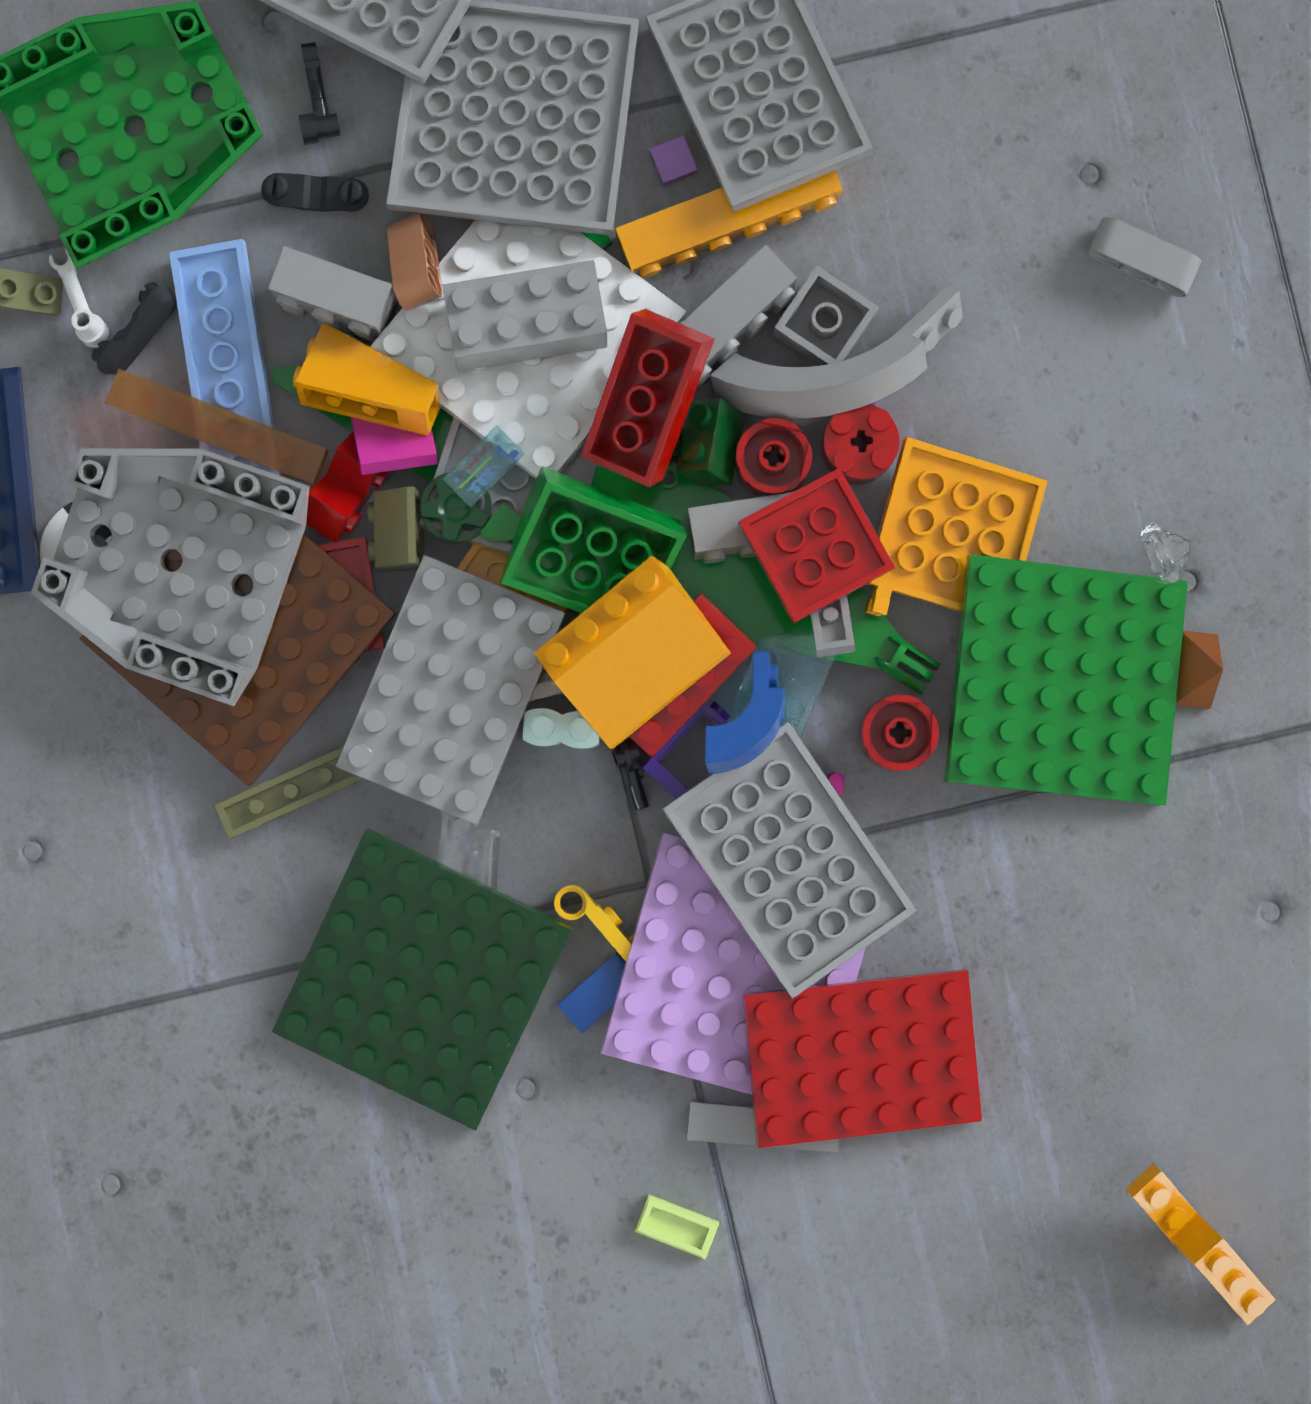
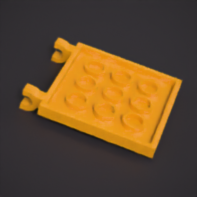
M904 438L877 533L895 569L867 584L874 586V590L868 599L865 613L878 617L887 615L892 592L961 613L967 555L973 554L1026 561L1048 480L913 438Z

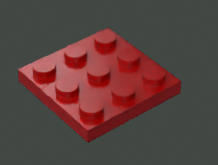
M840 468L738 522L742 533L793 624L895 569L893 562Z

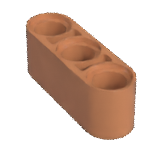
M413 213L388 224L387 239L392 283L395 295L402 308L409 311L442 297L436 237L428 216L422 213Z

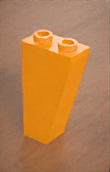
M323 323L316 337L310 339L307 346V357L303 365L296 368L293 377V386L297 389L300 405L429 436L441 408L438 384L336 328Z

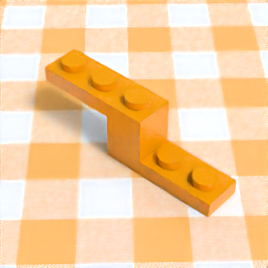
M1154 1163L1125 1189L1179 1252L1208 1280L1247 1325L1261 1315L1275 1301L1274 1297L1228 1243L1194 1210Z

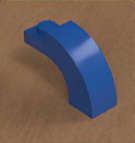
M753 652V694L746 710L729 723L706 726L705 764L708 774L728 772L748 764L763 753L776 737L783 721L786 698L784 688H778V666L771 665L769 652Z

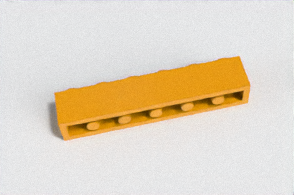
M833 171L733 213L723 189L719 188L615 228L616 238L627 267L631 272L636 273L638 276L640 275L642 279H646L662 272L661 267L675 262L677 266L695 260L697 258L696 253L710 249L711 252L726 249L732 245L731 240L744 235L746 239L758 237L767 231V226L780 222L781 226L792 224L802 218V213L815 209L816 213L831 209L837 205L836 200L840 199L843 189L836 171Z

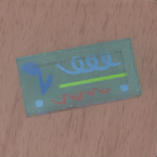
M496 425L443 480L472 507L525 453Z

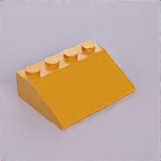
M651 556L535 651L534 654L554 683L610 749H614L730 655L731 652L670 568Z

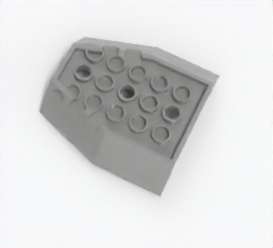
M80 448L68 485L77 488L54 559H42L31 594L124 668L235 706L258 668L304 534L307 520L309 486L203 449ZM101 526H107L112 533L110 543L104 547H99L94 540L95 532ZM177 550L182 556V565L178 570L170 572L165 567L164 559L168 552ZM248 575L253 581V589L249 595L241 597L235 591V582L238 577Z

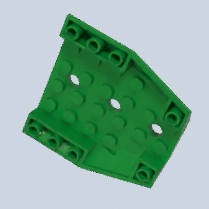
M197 1L77 17L0 55V109L62 232L59 236L76 269L177 221L263 136L254 113ZM201 86H207L212 89L211 99L204 104L193 101L194 91ZM134 119H141L145 122L144 132L137 137L127 135L126 128L128 123ZM67 152H75L78 155L77 165L70 170L62 169L60 167L62 155Z

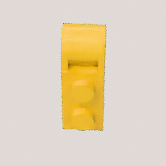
M569 884L562 887L554 899V907L557 914L566 920H576L586 914L627 962L633 935L628 938L619 928L623 920L613 908L608 905L603 909L579 885ZM576 892L581 896L583 904L580 910L577 912L564 910L561 905V898L565 893Z

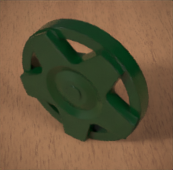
M463 472L441 474L428 484L422 494L420 501L422 520L429 532L444 542L464 543L475 539L480 535V532L491 518L492 502L487 488L477 482L475 486L481 489L480 493H475L473 490L467 493L472 484L478 480L476 477H473L462 489L453 481L455 477L466 481L471 476L468 473H464V475ZM437 487L438 497L428 501L431 493ZM482 494L485 499V512L476 505ZM429 519L442 522V533L431 524ZM463 526L476 527L473 531L459 536Z

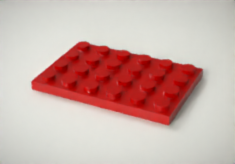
M959 969L810 986L793 999L785 989L743 994L756 1145L758 1148L982 1121L968 970Z

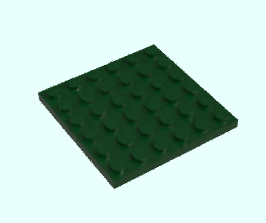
M367 828L272 1032L476 1131L574 927Z

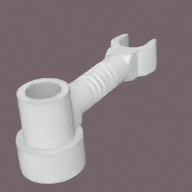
M67 250L68 260L64 265H58L54 257L50 255L49 263L61 277L74 310L71 323L75 328L77 337L88 347H99L97 345L99 342L108 339L109 328L98 315L92 314L89 310L77 278L76 268Z

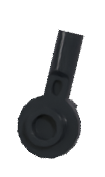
M629 737L614 749H611L617 768L624 767L629 780L628 789L635 810H641L649 806L641 781L644 778L642 772L643 765L638 747Z

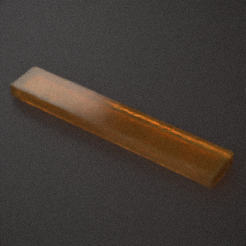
M118 369L105 404L313 485L317 483L329 452L324 447L122 369Z

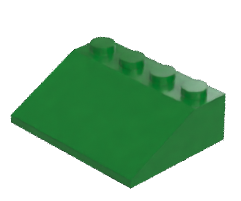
M542 466L526 500L500 583L583 613L651 556L664 563L671 570L687 534L680 520Z

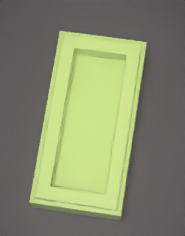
M648 1194L635 1232L706 1259L719 1226V1221Z

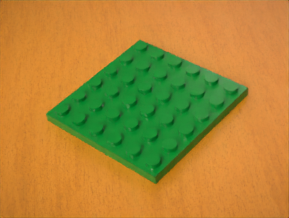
M967 555L944 782L1166 805L1188 581L982 555Z

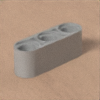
M1109 217L1102 218L1087 252L1088 256L1093 260L1177 297L1187 296L1202 263L1198 256L1187 250Z

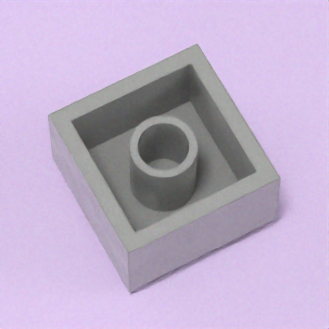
M816 265L774 327L772 337L816 366L837 363L847 359L875 318L880 307Z

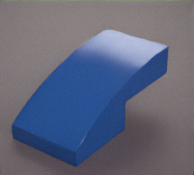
M618 952L614 953L557 1005L581 1033L586 1031L614 1005L626 962Z

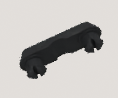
M272 173L264 179L261 186L262 196L270 205L309 211L354 212L364 208L369 199L367 186L361 180L355 178Z
M154 282L144 285L146 290H140L138 297L141 303L133 312L131 321L124 329L119 330L110 342L107 340L101 341L97 344L99 348L93 349L92 359L97 362V368L101 373L111 375L123 374L175 310L176 303L169 287L165 285L157 286Z

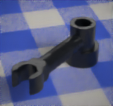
M316 42L301 44L313 113L299 115L304 145L319 143V139L341 136L337 113L329 114Z

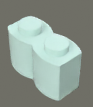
M539 708L524 713L523 740L532 745L552 747L563 743L575 749H591L600 745V736L579 711L568 712L562 715L551 709Z

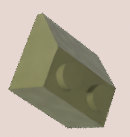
M414 486L374 492V502H368L369 525H374L375 539L369 540L368 555L369 561L375 562V568L379 571L418 570L423 555H425L424 528L419 526L422 494Z

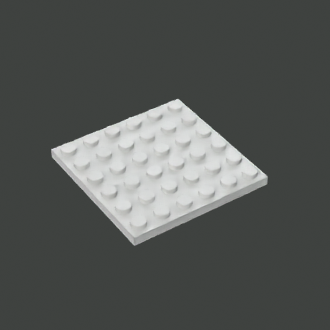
M475 220L439 263L441 284L594 260L607 328V347L457 372L443 287L442 297L409 311L402 308L370 347L436 382L440 397L439 404L443 410L487 443L494 445L495 449L499 445L508 455L512 451H518V458L511 461L536 479L542 466L560 473L587 440L631 313L648 309L681 323L686 317V310L636 273L631 272L628 267L580 232ZM495 437L499 438L498 442L494 441Z

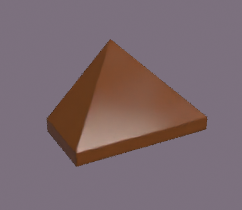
M1183 631L1176 706L1211 708L1223 672L1218 634Z

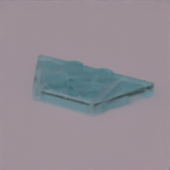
M814 632L760 636L754 652H769L771 665L778 666V688H784L786 705L781 725L789 722L801 739L836 655L817 657ZM753 655L732 704V709L739 716L748 707L753 694Z

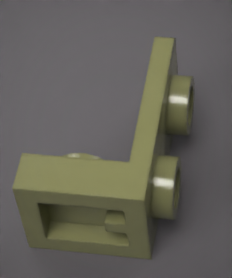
M0 268V308L57 316L61 313L63 281L57 277Z

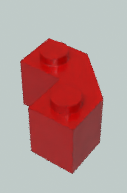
M353 432L337 447L326 475L311 489L308 497L306 525L335 543L345 532L349 534L354 532L363 515L360 512L376 488H382L391 471L361 474Z

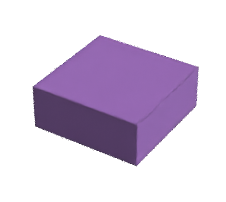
M684 135L649 149V154L663 187L698 173Z

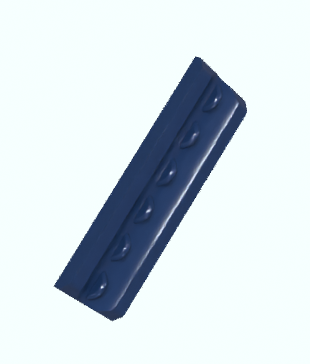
M20 367L0 369V595L32 591L40 568Z

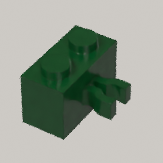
M722 398L693 399L686 416L684 429L682 428L678 438L682 442L674 449L671 457L678 460L676 471L700 486L732 485L736 466V450L741 438L745 414Z

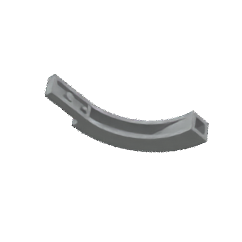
M947 285L888 340L863 354L837 363L813 367H780L756 362L734 353L710 375L715 398H722L741 412L782 419L828 416L857 409L883 399L927 369L925 354L931 351L937 342L963 319L960 290Z

